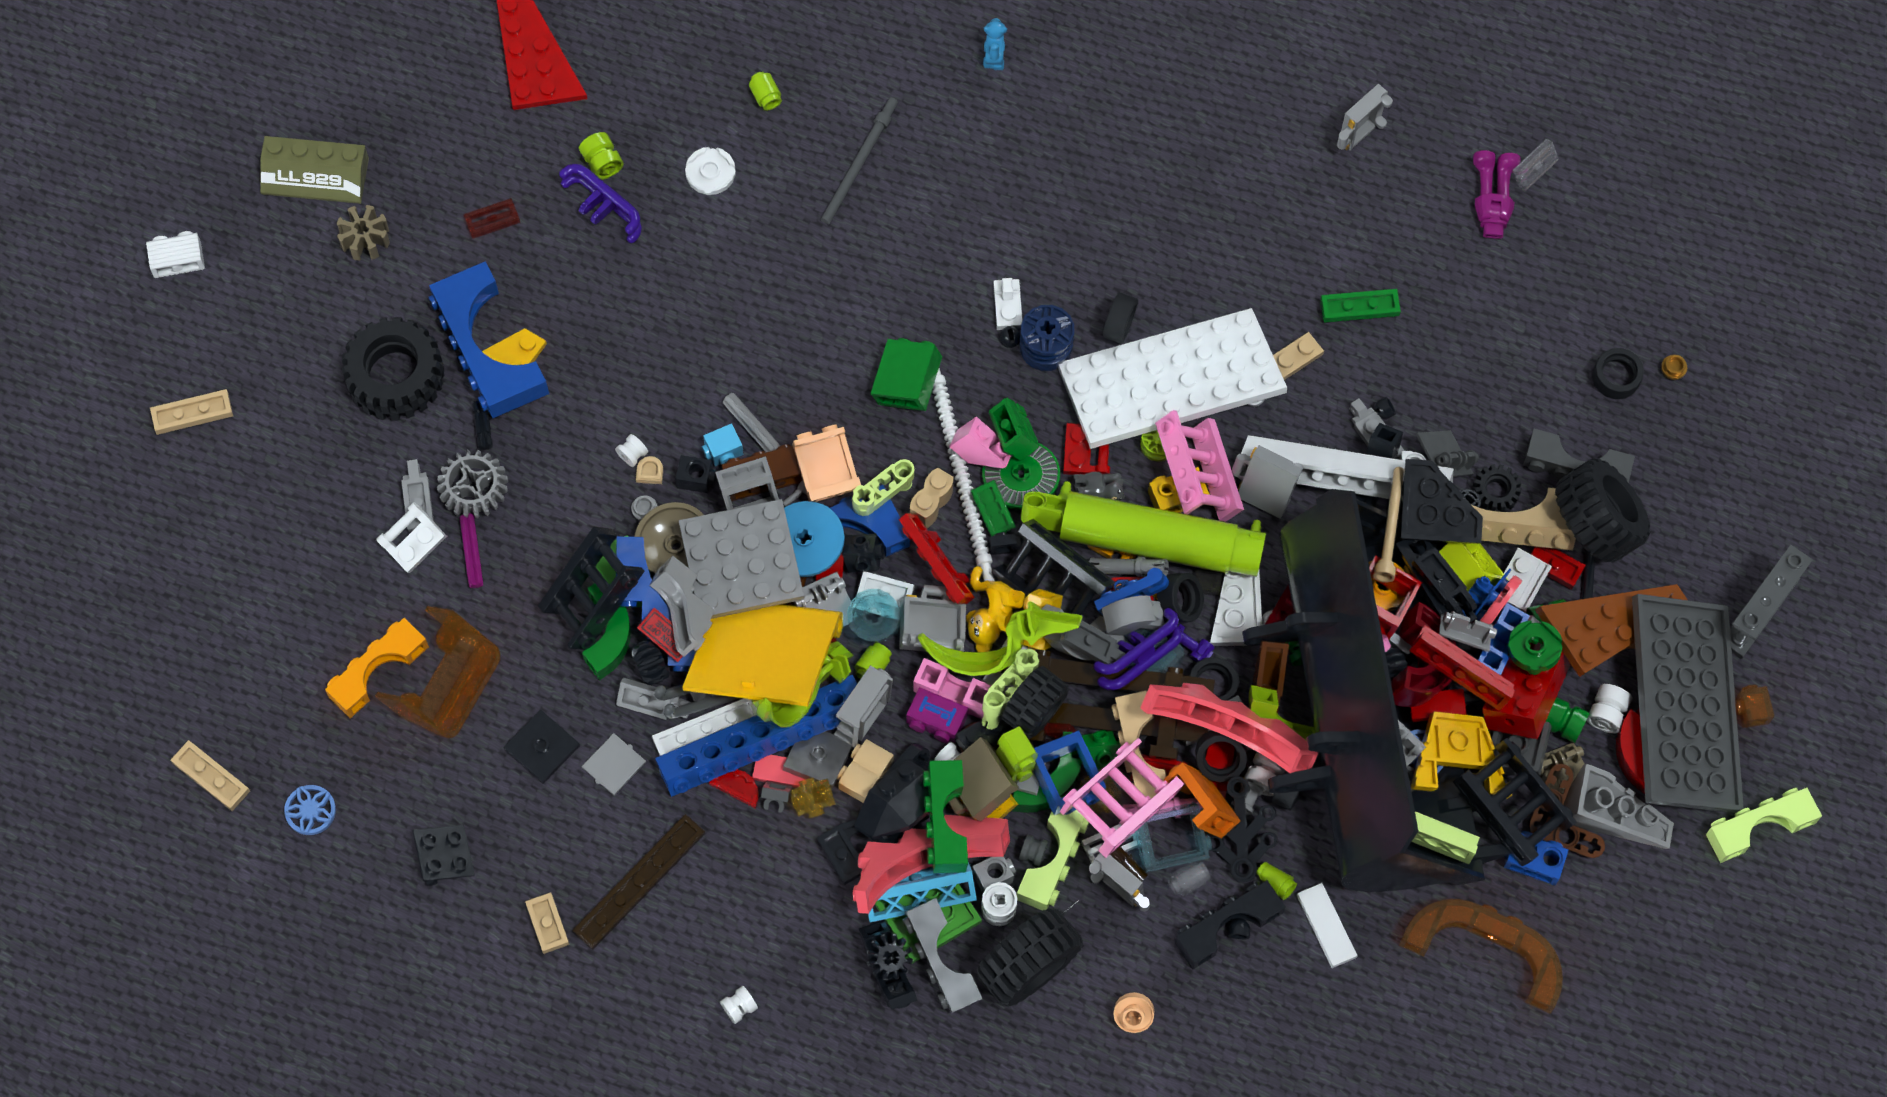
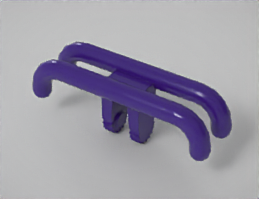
M570 164L560 170L559 176L562 178L561 186L563 188H568L574 183H580L592 192L585 202L581 204L579 208L580 213L583 215L587 214L602 201V205L593 213L590 221L597 224L613 210L629 223L625 227V231L628 234L627 241L629 243L637 241L641 235L642 227L639 212L635 207L581 164Z
M1171 608L1164 610L1163 615L1168 619V622L1147 638L1133 631L1128 634L1132 645L1120 640L1117 643L1119 645L1118 650L1124 652L1125 655L1111 664L1097 661L1093 664V669L1096 672L1105 675L1118 673L1132 662L1136 664L1117 679L1099 677L1097 684L1101 688L1106 690L1121 689L1180 644L1183 635L1178 627V614ZM1167 635H1172V637L1169 640H1167L1157 649L1154 648V645L1160 642Z

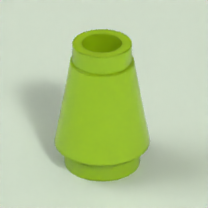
M1264 862L1257 870V875L1263 882L1268 880L1282 900L1287 899L1297 886V883L1293 881V876L1267 862Z

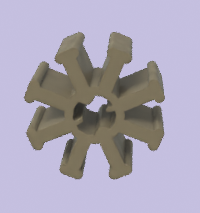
M366 205L363 218H359L355 206L348 208L351 222L342 220L341 217L337 221L340 232L337 237L343 252L350 248L352 258L360 261L363 249L368 248L370 258L372 260L378 258L379 253L376 244L382 245L385 248H388L390 244L387 234L389 227L384 214L377 218L374 207Z

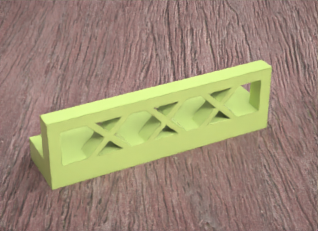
M1415 812L1419 831L1412 842L1470 864L1476 854L1477 843L1480 837Z

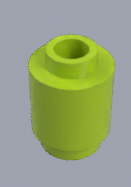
M758 72L751 77L749 88L760 107L768 111L781 104V93L770 73Z
M878 642L869 646L854 666L857 671V677L861 679L869 666L885 670L890 663L891 651Z

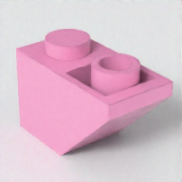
M977 417L956 431L949 446L970 464L1005 468L1011 457L1010 454L1003 450L998 435Z

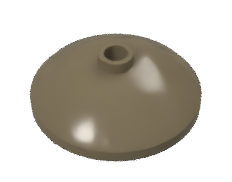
M672 502L657 506L642 518L636 529L635 537H644L645 559L650 572L655 574L657 569L672 555L688 567L678 520L704 515L700 510L689 504ZM674 544H681L679 549H672Z

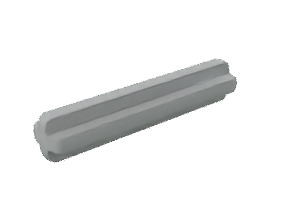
M734 393L724 398L723 404L765 452L774 451L780 446Z

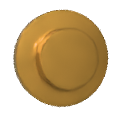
M1670 355L1663 360L1661 371L1668 379L1678 380L1686 374L1687 363L1679 355Z

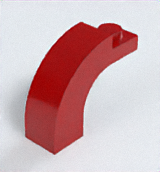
M1630 709L1624 718L1620 731L1617 733L1616 756L1626 778L1639 791L1645 794L1640 710L1638 709L1637 712H1634Z

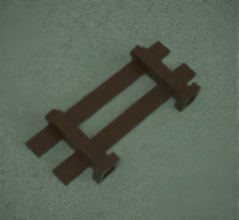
M1035 650L1038 653V668L1044 666L1062 681L1068 683L1099 686L1097 684L1099 677L1117 679L1129 670V668H1124L1118 673L1105 675L1096 672L1091 663L1050 658V651ZM1009 667L1001 670V674H1003ZM1168 667L1166 673L1144 671L1121 689L1142 692L1148 691L1150 684L1182 687L1183 683L1204 685L1214 693L1215 680L1183 676L1182 668ZM1062 703L1058 711L1048 722L1114 732L1122 730L1120 720H1115L1112 709ZM1154 715V719L1144 726L1140 735L1158 737L1157 745H1151L1150 758L1177 761L1179 750L1178 748H1173L1174 740L1198 742L1209 729L1183 720ZM1041 730L1036 736L1030 738L1029 741L1045 744L1046 732Z

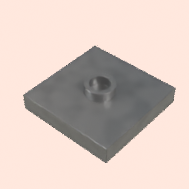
M825 731L813 736L809 740L794 743L783 765V771L833 790L837 776L845 765L852 746L837 738L834 734Z

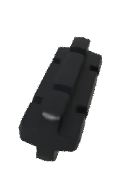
M475 401L473 408L478 446L480 450H488L493 447L488 410L483 411L479 401Z

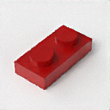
M1535 546L1531 555L1552 566L1547 575L1549 578L1571 590L1586 566L1555 548Z

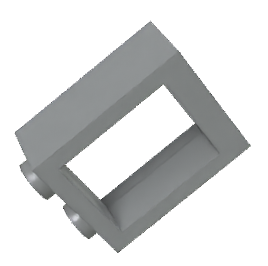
M766 457L715 472L727 510L779 500ZM767 484L770 497L733 508L729 495Z

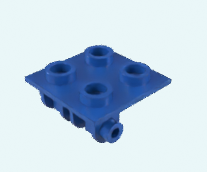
M1510 568L1495 586L1491 584L1489 578L1482 576L1477 578L1474 585L1469 589L1468 592L1477 605L1473 612L1478 621L1482 619L1509 582L1506 577L1511 572Z

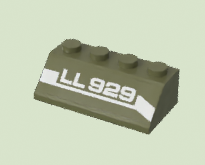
M265 136L260 158V193L263 195L361 204L369 161L365 145Z

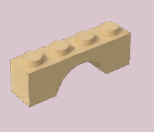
M1147 690L1115 698L1116 704L1112 705L1115 720H1120L1122 730L1118 731L1121 746L1126 742L1131 745L1139 738L1144 726L1154 719L1153 714H1146L1140 709ZM1138 747L1134 753L1164 782V778L1167 777L1166 770L1149 765L1142 757ZM1127 760L1124 761L1127 773L1132 772L1134 780L1132 784L1145 797L1149 796L1152 799L1156 795L1154 792L1156 789Z

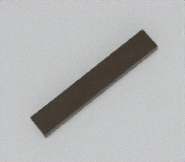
M685 814L572 930L573 933L593 950L705 835V831Z

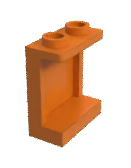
M1182 762L1174 766L1169 771V775L1164 778V781L1166 780L1170 783L1177 776L1184 783L1180 791L1188 795L1192 793L1204 808L1192 819L1199 829L1222 839L1241 821L1213 782L1203 776L1199 770Z

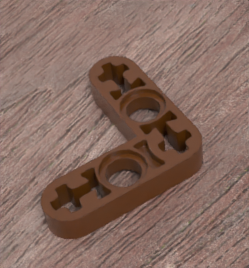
M1560 763L1551 767L1545 784L1547 786L1549 783L1555 785L1557 777L1553 776L1554 771H1560L1561 768L1566 769L1565 774L1568 775L1567 781L1562 780L1559 788H1565L1563 794L1556 789H1550L1558 796L1559 801L1563 805L1574 775L1569 766ZM1542 805L1533 811L1529 822L1531 833L1537 830L1534 822H1540L1543 814H1538L1539 808L1546 811ZM1560 826L1543 839L1545 841L1559 842L1563 845V848L1590 858L1599 857L1605 850V842L1602 837L1577 826L1570 827L1575 834V838L1571 843L1565 844L1561 842L1559 833L1562 829ZM1580 832L1585 833L1582 839L1591 842L1593 838H1596V844L1600 846V849L1588 853V847L1580 844V849L1574 848L1579 841Z

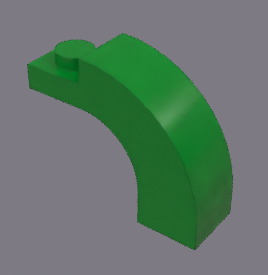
M594 583L587 589L589 597L596 605L603 593ZM621 605L607 623L606 631L602 638L592 647L582 652L584 661L599 681L619 666L630 645L631 627L626 607H621Z
M1063 731V736H1066V735L1071 734V733H1074V732H1064V731ZM1077 751L1061 756L1058 767L1050 775L1060 798L1065 797L1078 781L1082 761L1081 759H1076ZM1040 786L1037 796L1018 790L1014 792L1013 798L1018 805L1012 811L1031 813L1050 808Z

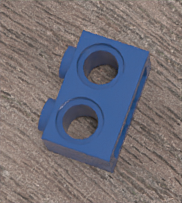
M1527 831L1521 832L1527 838L1533 834ZM1542 840L1535 846L1539 856L1524 866H1521L1512 854L1507 856L1504 868L1555 886L1560 879L1569 850L1563 848V845L1559 842L1552 840L1546 842ZM1543 857H1552L1555 860L1556 865H1547L1544 862Z

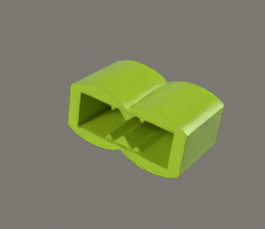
M1019 726L1004 733L999 738V747L996 750V755L1013 781L1024 782L1033 775L1038 754Z

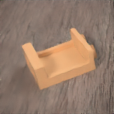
M837 424L822 428L823 433L812 435V432L797 435L798 440L792 443L807 497L811 502H818L851 493L857 486L861 485L853 465L845 437L844 427L838 428Z

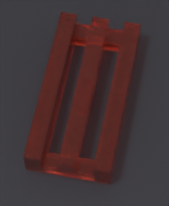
M512 198L463 214L472 239L520 223ZM506 208H510V210L505 211V212H502V213H500V214H497V215H496V214H493V215L487 216V218H485V219H482V220H479V221H476V222H473V223H472V221H471V220H473V219H476V218H479V217H482V216H485V215H488V214H491V213H494V212H497V211H500V210H503V209H506Z

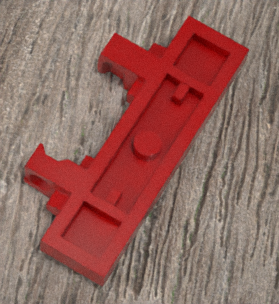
M906 513L899 519L903 525V533L910 540L913 539L918 547L916 549L917 553L923 560L929 562L932 567L931 572L933 576L947 588L946 594L950 600L957 604H968L975 597L966 586L970 580L965 573H957L937 544L941 541L939 535L935 531H928L917 514Z

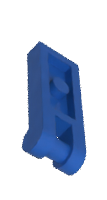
M1152 568L1148 571L1146 577L1140 580H1131L1117 591H1108L1102 594L1100 599L1094 601L1097 610L1103 615L1102 608L1111 603L1134 596H1152L1165 590L1169 585V579L1159 568Z

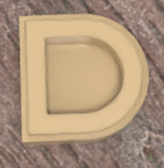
M652 456L641 459L637 465L636 483L662 484L663 465L661 461Z

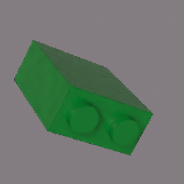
M898 338L897 340L887 339L871 391V395L878 405L926 411L942 360V355L936 345L929 341H921L919 343L911 342L904 338Z

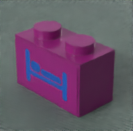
M919 687L907 712L906 723L910 724L909 727L917 732L923 733L925 730L934 734V738L943 743H948L949 741L956 743L954 738L956 733L962 730L967 719L968 707Z

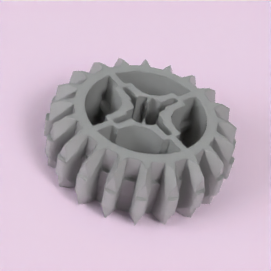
M468 449L464 457L457 453L456 461L448 458L447 463L449 467L442 466L441 472L443 475H439L437 478L438 483H440L437 486L438 493H441V502H446V508L448 510L454 509V514L457 516L463 512L466 518L469 513H474L477 519L481 511H484V514L488 516L490 514L489 507L497 510L498 505L496 501L504 502V495L502 494L508 492V488L505 485L508 483V478L504 475L505 468L499 466V460L497 458L491 460V454L489 453L482 457L479 450L475 452V455H471ZM472 468H478V469H482V471L476 472V471H473V470H471V469H472ZM462 472V479L452 487L455 478ZM468 477H470L472 482H475L477 491H475L473 486L470 487ZM493 481L491 489L483 496L482 491ZM469 496L475 500H465L462 498Z

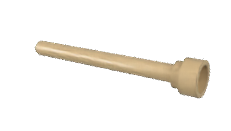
M1396 467L1393 471L1382 557L1374 568L1373 577L1380 582H1392L1395 580L1396 567L1392 561L1404 477V469L1402 467Z

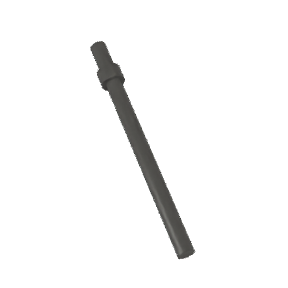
M890 97L882 112H878L874 119L875 124L824 212L821 218L822 222L830 224L881 132L891 122L890 116L898 104L895 98Z

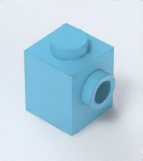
M732 424L703 435L704 445L701 446L706 459L712 460L715 467L743 455L742 443Z

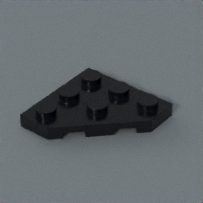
M1405 459L1400 539L1481 544L1483 516L1474 509L1465 499V496L1448 480L1433 461Z

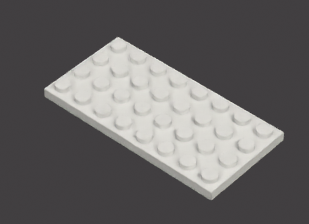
M1252 308L1066 360L1058 365L1060 375L1090 449L1157 430L1155 423L1173 410L1177 411L1180 422L1183 423L1287 393L1286 383Z

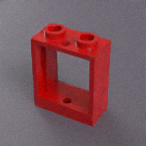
M1375 556L1369 564L1371 578L1376 580L1373 577L1375 565L1381 560L1378 556ZM1397 567L1394 581H1378L1404 597L1395 615L1376 604L1381 633L1386 635L1389 640L1398 629L1422 584L1421 581Z

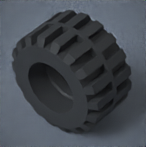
M1044 666L1035 669L1021 683L1008 701L1003 711L1002 720L1014 729L1020 726L1028 739L1036 736L1048 724L1064 702L1068 694L1069 685Z

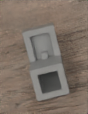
M1150 596L1129 597L1102 608L1106 631L1110 634L1126 635L1139 628L1158 630L1165 624L1160 602L1151 601Z

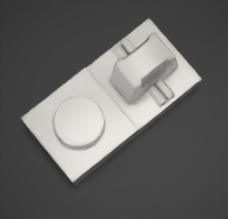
M1002 278V280H995L993 284L997 330H1003L1007 326L1021 329L1022 310L1019 279Z

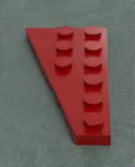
M497 0L513 110L587 99L586 92L534 1Z

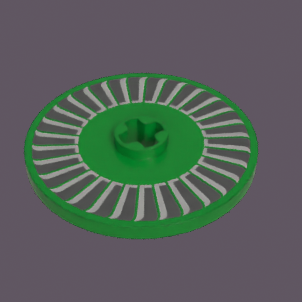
M1039 443V448L1023 460H1018L1011 455L1005 468L983 466V484L995 480L1008 508L1022 510L1023 498L1028 492L1036 491L1052 495L1056 492L1060 482L1059 463L1055 455L1044 445ZM1019 470H1023V471H1024V477H1023V478H1019V475H1018V471H1019Z

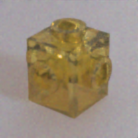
M814 778L800 781V787L791 790L792 805L797 811L798 816L808 814L809 819L825 814L824 809L835 805L828 778L816 782Z

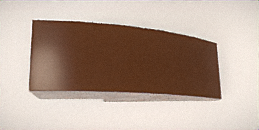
M1262 640L1252 685L1277 691L1279 704L1280 696L1283 693L1289 643Z

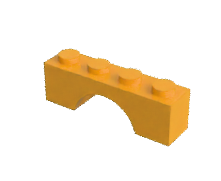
M405 618L400 622H394L387 629V634L380 640H374L368 646L366 653L360 658H354L348 664L346 671L340 676H334L328 682L325 689L328 697L349 718H352L370 701L367 694V682L371 673L378 666L386 662L398 661L410 665L429 648L426 638Z

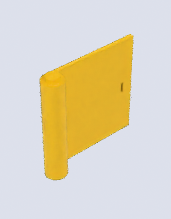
M780 604L710 619L712 625L703 635L705 641L695 653L683 684V691L753 700L767 698L770 702L808 707L832 638H839L842 633L843 613L840 611Z

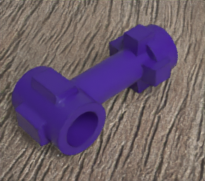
M1179 624L1178 627L1183 635L1180 643L1192 651L1189 656L1193 661L1197 663L1213 655L1212 651L1215 647L1210 642L1201 639L1198 643L1185 634V627Z

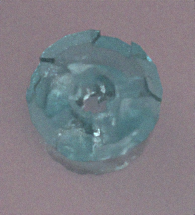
M867 589L858 593L851 601L847 610V621L851 630L859 638L870 643H881L891 639L898 632L901 624V609L898 602L889 593L880 589ZM873 609H876L878 613L881 612V617L878 618L876 623H873L872 619H868V616L872 615Z

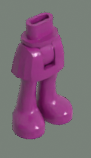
M1482 150L1473 155V163L1479 171L1481 184L1480 196L1475 198V209L1481 222L1480 226L1483 228V237L1501 239L1503 238V231L1511 218L1515 203L1509 194L1510 177L1519 168L1521 157L1515 153H1504L1498 157L1496 164L1497 194L1492 193V180L1496 155L1492 151Z

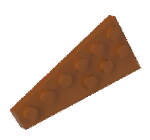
M1675 584L1539 606L1535 611L1543 622L1551 624L1558 630L1562 638V652L1578 676L1581 677L1635 643L1632 596L1643 594L1681 600L1688 599L1679 586Z

